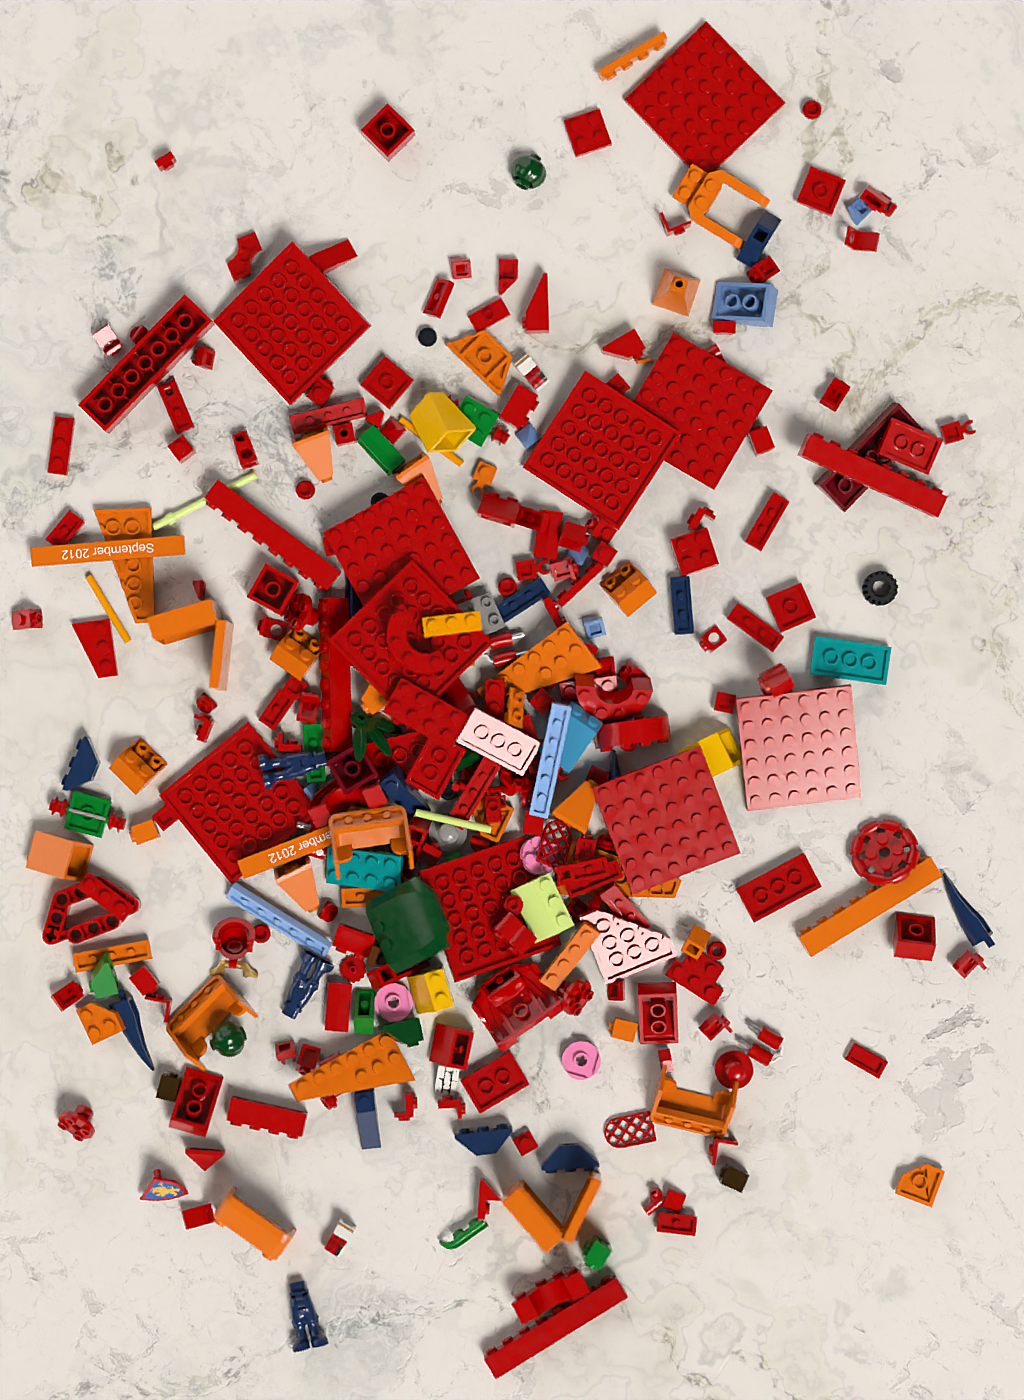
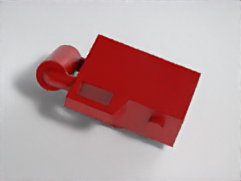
M870 185L860 196V199L867 203L866 205L870 210H877L880 213H884L887 217H891L897 209V205L891 201L889 196L883 192H878Z
M489 786L486 790V796H484L486 824L502 823L503 815L501 809L506 807V797L501 795L500 786ZM500 798L504 799V805H501Z

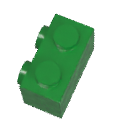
M596 1235L593 1236L590 1242L587 1240L582 1247L584 1265L591 1270L596 1268L600 1271L612 1252L611 1245Z

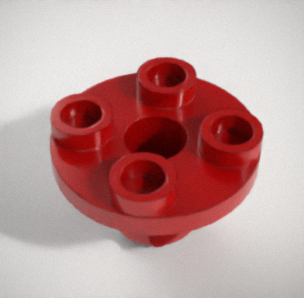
M295 593L289 608L284 612L283 618L287 621V625L291 630L299 631L306 624L314 626L318 622L320 614L318 609L312 607V599L309 595Z
M502 765L498 770L499 778L502 781L499 786L501 791L508 796H513L516 792H529L536 781L535 777L528 770L525 771L523 776Z
M583 978L577 979L573 983L567 980L563 981L557 989V995L562 998L563 1011L574 1016L580 1015L583 1007L594 995L590 982Z
M737 1050L723 1053L717 1059L714 1068L718 1081L729 1089H733L735 1082H739L738 1089L746 1086L752 1079L754 1071L750 1058L745 1053Z
M78 1105L74 1112L63 1111L59 1116L57 1125L62 1130H67L71 1133L74 1139L82 1142L84 1139L92 1138L95 1133V1129L90 1123L94 1113L88 1106Z

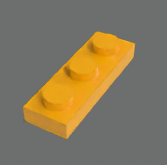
M480 611L422 618L424 638L482 631Z

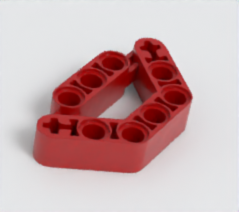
M96 876L113 890L119 891L122 897L126 895L125 899L129 902L134 901L136 908L133 909L130 915L140 910V899L103 876ZM78 883L59 890L54 894L42 938L48 945H53L67 939L69 942L77 944L117 929L121 926L122 921L117 918V924L111 926L108 923V918L113 914L107 913L65 930L71 905L90 898L86 894L83 897L77 895V886L80 884ZM61 893L67 896L65 904L59 902V895ZM55 912H59L62 915V920L59 923L53 919ZM93 922L99 925L97 933H93L90 930V925ZM50 925L60 926V928L54 930V927H50ZM75 929L81 932L79 940H75L72 936ZM54 930V935L57 937L51 941V937L48 934Z

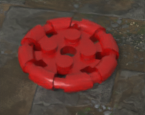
M883 819L881 822L872 821L859 829L860 833L854 836L851 842L850 855H852L851 864L860 877L863 876L871 884L886 886V884L893 883V885L900 883L910 876L909 873L918 864L920 851L917 850L918 841L909 828L903 827L902 823L898 821ZM885 829V833L881 832L878 834L877 830ZM897 832L902 835L900 839L895 837ZM865 837L870 839L867 844L863 842ZM909 847L910 851L904 853V848ZM882 849H888L890 855L888 857H881L879 852ZM859 854H865L866 858L861 859ZM902 862L906 864L904 868L899 867ZM871 867L875 871L871 873L868 871V869ZM884 871H891L892 875L884 877Z

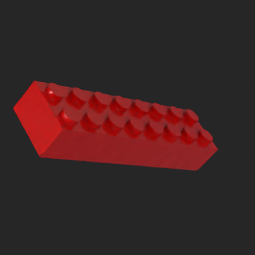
M184 294L78 405L105 432L110 434L215 323Z

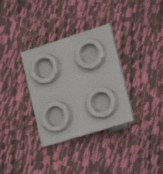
M491 592L457 605L463 613L480 611L482 632L485 635L506 627Z

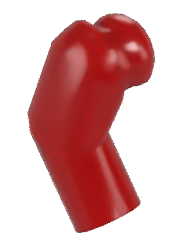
M654 1187L650 1190V1203L643 1208L648 1216L662 1205L663 1193L661 1189Z

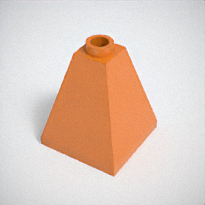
M664 268L652 305L688 317L701 280Z
M328 427L319 428L291 439L294 449L319 481L325 483L333 479Z
M422 452L392 473L405 486L425 477L439 504L443 502L430 458L426 453Z
M591 779L585 781L556 807L551 815L578 832L585 834L596 801L592 787L598 785V783Z
M302 856L295 859L290 865L285 864L274 870L276 883L305 912L308 911L310 913L319 908L310 856Z

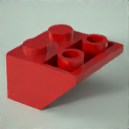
M437 1023L429 1061L451 1068L467 1070L474 1030Z

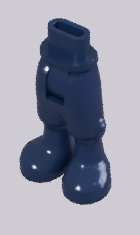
M325 751L285 753L279 758H269L266 754L258 755L262 772L284 767L281 771L262 773L266 790L273 788L274 784L280 780H293L296 777L320 770V767L327 766Z
M304 949L300 954L302 960L300 970L293 976L286 1001L283 1003L285 1006L282 1013L292 1019H296L298 1013L302 1012V1009L308 1003L313 993L318 990L319 980L323 974L330 973L335 967L332 963L320 958L311 977L307 979V974L318 957Z
M304 1281L289 1284L291 1291L289 1293V1296H291V1323L297 1334V1340L292 1345L293 1352H300L310 1348L305 1325H308L310 1330L312 1348L329 1344L327 1337L322 1335L319 1330V1316L316 1314L312 1299L308 1293L309 1289H306Z

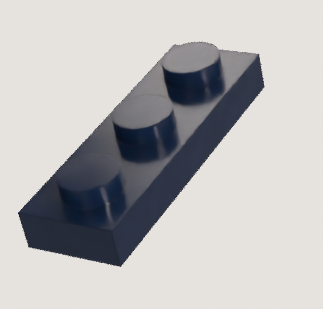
M690 576L670 578L674 634H694Z
M540 577L496 606L505 624L551 593Z

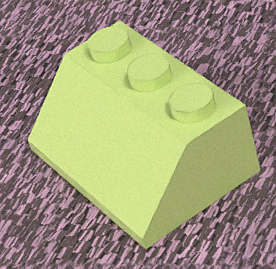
M550 873L543 874L510 891L511 895H516L523 901V909L520 914L527 928L537 938L534 943L574 926Z

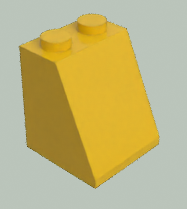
M428 392L425 394L423 400L414 407V410L409 415L427 453L457 451L476 430L475 425L443 392Z
M729 727L678 750L681 753L700 745L712 777L742 763L741 751Z
M444 966L407 977L418 1014L436 1012L454 1006L455 1002Z

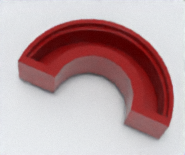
M401 604L390 617L386 628V645L393 660L404 670L418 675L436 674L448 668L450 665L438 650L431 654H422L416 652L410 646L407 640V629L414 618L405 606Z
M781 663L760 673L759 678H757L762 694H772L774 698L795 688L792 677Z
M574 673L576 695L580 705L586 712L602 720L617 721L632 717L648 704L652 696L651 678L631 677L629 684L624 689L608 692L597 687L594 675Z
M668 715L602 725L594 737L595 747L600 749V752L612 751L611 747L620 746V749L632 748L634 743H639V746L651 745V741L657 740V744L669 742L668 738H671Z
M377 778L347 795L343 793L337 781L334 780L321 788L313 796L307 811L317 829L322 826H328L332 815L341 812L351 805L358 803L366 804L370 809L382 807L388 803V800Z
M574 1267L564 1273L560 1270L552 1275L553 1278L547 1281L543 1278L535 1283L536 1286L534 1288L517 1294L515 1296L516 1300L511 1305L521 1324L523 1325L538 1318L545 1311L564 1301H574L589 1294L591 1290L580 1269Z

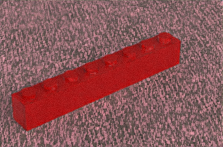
M818 433L806 434L797 456L929 516L939 518L948 497L943 495V490L936 487L930 489L926 487L927 483L918 479L915 481L908 479L909 475L901 471L897 474L891 471L892 467L882 463L881 466L875 464V459L868 456L862 458L857 455V451L847 448V450L840 448L841 444L830 440L829 443L823 440L824 436Z
M220 480L215 482L204 497L207 500L206 505L214 511L216 508L222 511L221 516L227 521L231 522V520H234L238 523L236 527L246 534L248 531L254 535L252 539L259 545L262 543L266 544L269 547L267 551L275 557L278 554L284 558L282 562L287 566L298 568L300 570L298 574L306 580L311 578L315 581L313 585L319 590L323 591L325 589L328 591L340 576L341 572Z
M349 598L319 599L318 612L320 614L318 625L320 632L319 650L321 653L319 668L321 670L320 689L322 691L320 706L322 709L321 727L323 729L321 745L325 752H344L352 747L350 663L328 640L349 621Z
M611 1275L604 1277L601 1280V1284L596 1287L594 1285L589 1287L591 1290L589 1294L574 1301L568 1300L567 1305L563 1307L559 1305L551 1311V1315L539 1317L535 1320L536 1324L533 1326H525L520 1329L517 1336L513 1338L509 1336L504 1339L499 1347L493 1346L485 1352L484 1361L495 1379H498L627 1299L628 1295L617 1276L611 1277Z

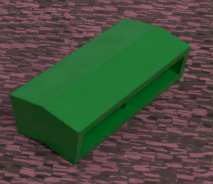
M374 425L359 436L356 441L388 476L406 461Z

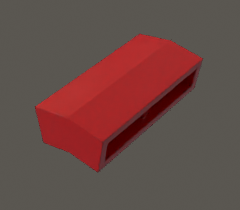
M540 509V512L550 514L546 532L537 531L533 557L555 561L557 560L563 512Z
M328 983L326 1031L348 1032L352 993L351 983Z

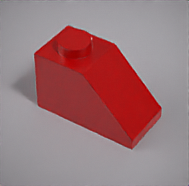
M635 329L601 348L602 354L628 361L634 359V361L644 356L643 352L646 350Z

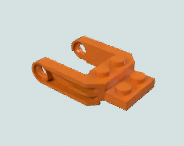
M692 164L672 197L689 207L693 222L740 250L745 241L705 217V213L711 208L723 184L746 198L757 202L765 209L770 199L723 170L707 173Z

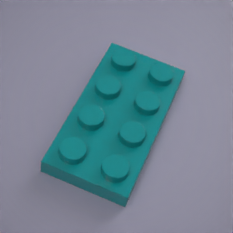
M815 636L809 674L886 685L892 647Z
M332 845L327 847L326 883L380 891H389L402 884L403 855L361 848L352 849V859L345 863H339L341 879H337Z

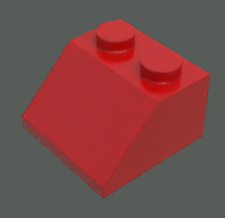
M489 491V494L484 493L477 514L480 518L514 528L521 504L518 503L517 499L507 497L506 500L500 498V494Z
M897 913L893 956L932 961L936 948L935 917Z
M340 923L332 946H335V950L346 954L349 951L354 953L353 957L364 960L365 957H369L376 936Z

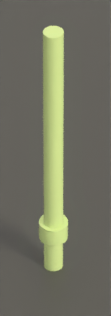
M252 472L227 486L234 491L257 479L255 472ZM203 497L174 513L166 514L164 518L152 524L155 531L167 524L172 525L176 523L177 519L206 505L207 500Z

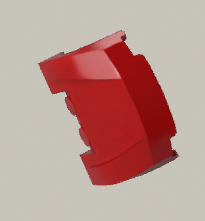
M515 963L496 972L478 989L479 993L473 1001L472 1009L483 1022L502 1052L519 1042L517 1038L547 1017L551 1020L563 1011L562 1001L555 991L540 982L542 972L534 963L520 965Z

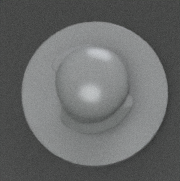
M434 820L429 829L430 841L441 846L439 849L441 851L449 852L458 849L463 845L467 837V828H464L462 831L454 825Z

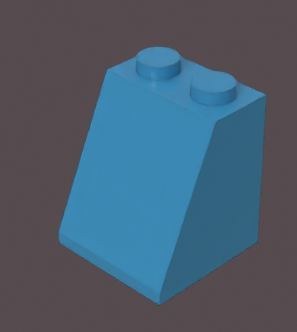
M571 702L569 705L572 706L560 762V767L568 773L604 724L574 702ZM544 742L542 743V745H541V746L539 747V749H538V752H540L541 754H542Z

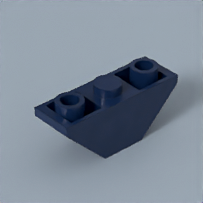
M765 210L736 260L752 268L782 220Z
M84 736L83 739L80 738L77 743L76 749L78 752L70 760L68 767L71 769L69 774H65L61 785H63L62 790L70 791L93 781L101 762L91 738Z
M508 1123L497 1124V1128L489 1129V1126H480L475 1131L464 1128L459 1129L458 1133H455L454 1136L455 1140L476 1156L496 1154L512 1133V1126H508Z
M579 1143L558 1144L541 1164V1170H545V1173L548 1174L557 1173V1170L565 1169V1172H576V1168H584V1171L596 1170L595 1167H599V1161Z

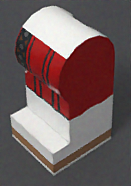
M528 353L514 364V367L537 392L549 383V380L540 371V368Z
M341 1218L324 1251L337 1258L356 1226Z

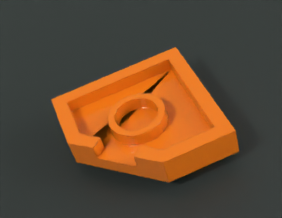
M483 796L473 812L476 823L489 825L492 828L490 833L479 831L480 836L498 844L514 808L506 805L505 808L501 809L503 815L502 823L486 824Z
M94 1001L76 1010L92 1045L126 1029L118 1011L105 1008L98 1002Z
M925 1163L901 1174L894 1193L932 1207L945 1171Z

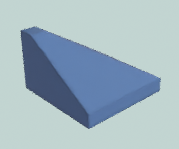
M860 197L848 207L856 226L872 211Z
M531 423L515 434L526 450L541 439V436Z
M582 546L581 552L569 549L565 558L572 556L573 562H577L578 565L582 566L590 549Z
M602 617L582 618L588 640L606 635Z
M316 782L304 788V792L310 799L318 792Z

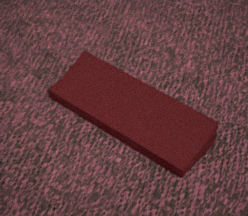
M892 402L849 448L857 451V455L862 458L868 456L875 459V464L881 466L883 463L890 466L894 462L893 460L876 453L890 419L895 418L922 431L924 429L899 403ZM827 470L814 483L842 512H846L868 489V487L830 470Z

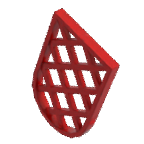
M554 820L545 826L535 861L551 868L557 867L553 865L556 862L558 866H561L559 862L563 860L562 866L566 864L572 842L571 829L566 823ZM552 823H555L557 826L554 830L550 826ZM564 827L568 832V834L564 835L562 831V828ZM559 830L562 837L557 838L554 832ZM549 834H552L554 838L551 842L547 838ZM563 839L566 844L563 847H561L559 843V840ZM554 842H556L558 846V849L553 850L551 844ZM549 846L551 852L546 854L543 847ZM560 851L563 857L558 859L555 852ZM551 854H553L555 858V861L550 862L548 856Z
M651 1111L611 1119L604 1130L606 1141L615 1148H627L657 1141L653 1122L651 1121L650 1124L645 1121L650 1116ZM646 1114L644 1119H642L638 1115ZM628 1117H633L631 1121L625 1119ZM635 1118L642 1121L639 1127L633 1124ZM620 1119V1121L618 1122V1124H615V1123L613 1122V1121H615V1120ZM623 1120L628 1123L625 1130L619 1126ZM610 1123L615 1126L612 1132L607 1130ZM643 1123L650 1126L647 1132L640 1129ZM630 1126L637 1129L633 1135L627 1132ZM617 1128L623 1131L620 1138L614 1134ZM651 1129L653 1130L654 1137L648 1134ZM638 1131L645 1134L641 1140L635 1137ZM625 1133L631 1136L628 1143L622 1140ZM612 1136L618 1139L615 1145L610 1142ZM646 1136H648V1137H650V1138L652 1139V1140L644 1141V1139L646 1138ZM633 1139L638 1141L637 1143L630 1144ZM620 1141L625 1144L623 1146H618Z

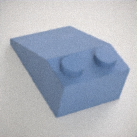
M717 282L712 320L736 321V324L755 327H773L778 290L771 284Z

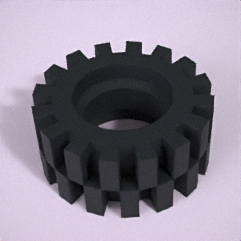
M877 571L868 575L862 585V593L866 601L868 600L870 604L875 606H883L893 601L898 593L897 580L886 571ZM877 581H882L887 585V592L883 596H878L873 592V585Z

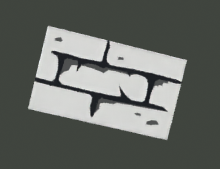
M439 1066L434 1094L453 1095L455 1097L460 1069Z

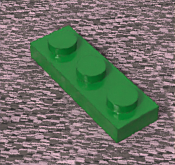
M321 724L303 725L305 752L323 751L321 745L323 729ZM326 766L306 774L307 783L327 781Z

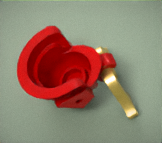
M230 917L220 921L214 928L212 938L216 950L220 951L229 960H221L216 968L210 970V975L224 976V968H239L244 970V978H258V972L252 970L247 962L238 961L241 957H245L248 952L253 951V943L255 941L253 925L239 917Z

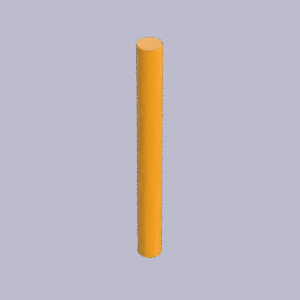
M402 416L398 423L419 437L413 423ZM439 452L459 467L464 463V460L452 452Z
M91 574L86 577L87 582L124 643L131 641L132 639L93 575Z

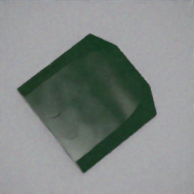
M416 876L366 902L368 920L388 966L395 973H400L451 947V943H448V933L450 932L448 919L435 889L427 886L421 880L423 879L421 876Z

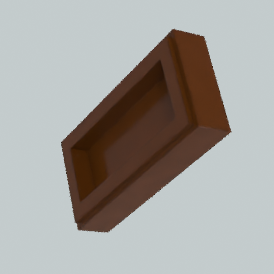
M379 945L373 946L366 964L370 966L378 964L382 954Z

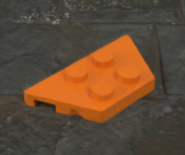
M486 330L446 344V347L498 397L501 395L513 356Z

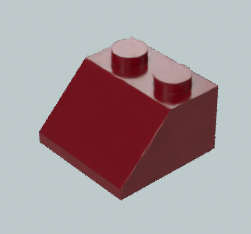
M353 747L326 761L328 768L345 795L379 776L366 753L361 761L355 759Z

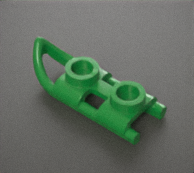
M476 1217L468 1223L469 1228L465 1231L461 1228L452 1234L453 1241L443 1242L440 1240L439 1243L446 1249H456L489 1225L484 1220L480 1221Z

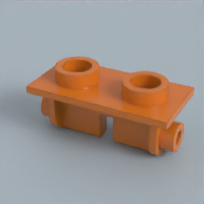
M509 687L507 694H505V709H508V711L505 712L504 722L522 729L525 692Z

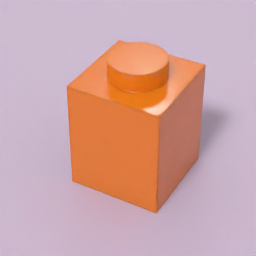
M154 819L130 827L132 830L129 832L131 840L136 842L137 845L161 837Z
M694 925L680 951L698 960L708 943L711 933Z
M615 1017L614 1021L610 1020L608 1032H611L610 1036L633 1043L638 1023Z

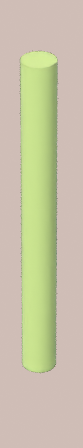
M416 809L415 813L417 817L485 833H490L492 828L489 825L421 809Z

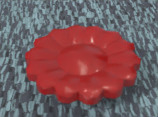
M353 956L347 957L346 960L342 961L340 974H342V978L346 979L347 982H359L360 979L364 978L366 965L363 960Z

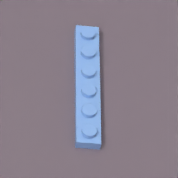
M556 702L552 703L529 812L530 815L547 819L549 817L572 706Z
M236 882L226 896V899L323 959L333 944L325 937H322Z

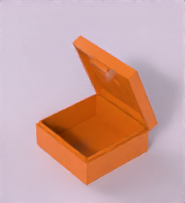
M208 599L147 617L152 638L163 645L215 630L209 688L227 691L234 625L222 619L218 603Z
M594 1170L587 1175V1180L564 1226L524 1180H518L503 1193L502 1204L540 1248L547 1253L562 1239L572 1244L602 1183L601 1173Z

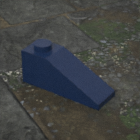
M399 765L382 774L379 782L380 786L392 801L405 808L408 815L413 818L416 809L431 811L416 788L405 781L407 776Z
M375 1089L357 1091L354 1096L362 1150L381 1148Z

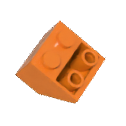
M630 561L600 584L601 588L627 617L657 594L649 580Z
M303 629L299 631L290 630L278 643L269 659L301 681L321 655L319 641Z
M140 737L114 760L109 769L136 795L168 764Z

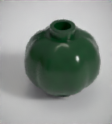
M524 155L513 162L511 175L517 187L523 190L534 189L545 181L546 169L541 162V157L538 155Z
M224 1021L215 1026L209 1043L213 1051L216 1050L220 1055L235 1057L243 1050L244 1041L247 1040V1036L242 1026L239 1027L234 1022Z

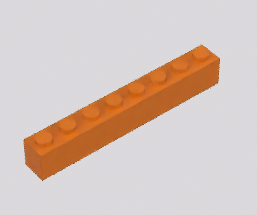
M924 855L919 857L916 868L912 869L909 873L910 876L902 882L894 885L890 883L886 884V886H878L877 888L874 885L865 891L866 894L861 898L856 896L849 900L850 904L848 906L836 908L832 911L833 915L830 917L823 916L816 921L817 925L812 928L807 926L799 931L801 934L797 937L808 955L813 957L943 877L932 858L929 856L925 858Z

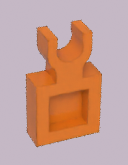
M480 461L472 478L477 483L473 485L470 493L473 494L475 488H480L481 493L479 496L482 497L484 485H491L497 468Z

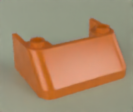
M394 805L337 813L330 817L329 827L337 879H341L339 863H345L352 859V849L391 844V849L395 854H408L410 869H414L407 814L404 807Z
M215 975L169 1020L166 1031L182 1054L201 1070L205 1071L206 1067L201 1062L200 1057L207 1051L205 1039L214 1030L215 1026L221 1023L230 1013L234 1016H241L247 1011L254 1018H257L258 1015L247 1000L222 976Z
M663 1065L652 1104L651 1121L656 1124L711 1137H723L726 1134L735 1110L739 1082H735L732 1092L720 1090L715 1092L713 1097L676 1089L677 1082L673 1078L666 1076L667 1065Z
M233 1186L214 1213V1222L221 1227L226 1226L263 1252L262 1256L267 1260H277L297 1230L293 1228L289 1233L235 1195L234 1191L237 1187Z

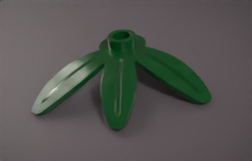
M354 712L350 718L351 725L355 728L353 749L357 761H361L364 757L367 747V734L385 755L391 756L390 746L378 729L400 735L403 732L397 725L386 719L369 718L363 712Z

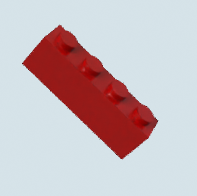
M232 1096L226 1120L231 1121L230 1124L241 1127L242 1124L249 1125V1129L260 1131L263 1128L267 1129L270 1134L279 1135L281 1132L287 1134L288 1138L298 1139V1136H303L308 1112Z

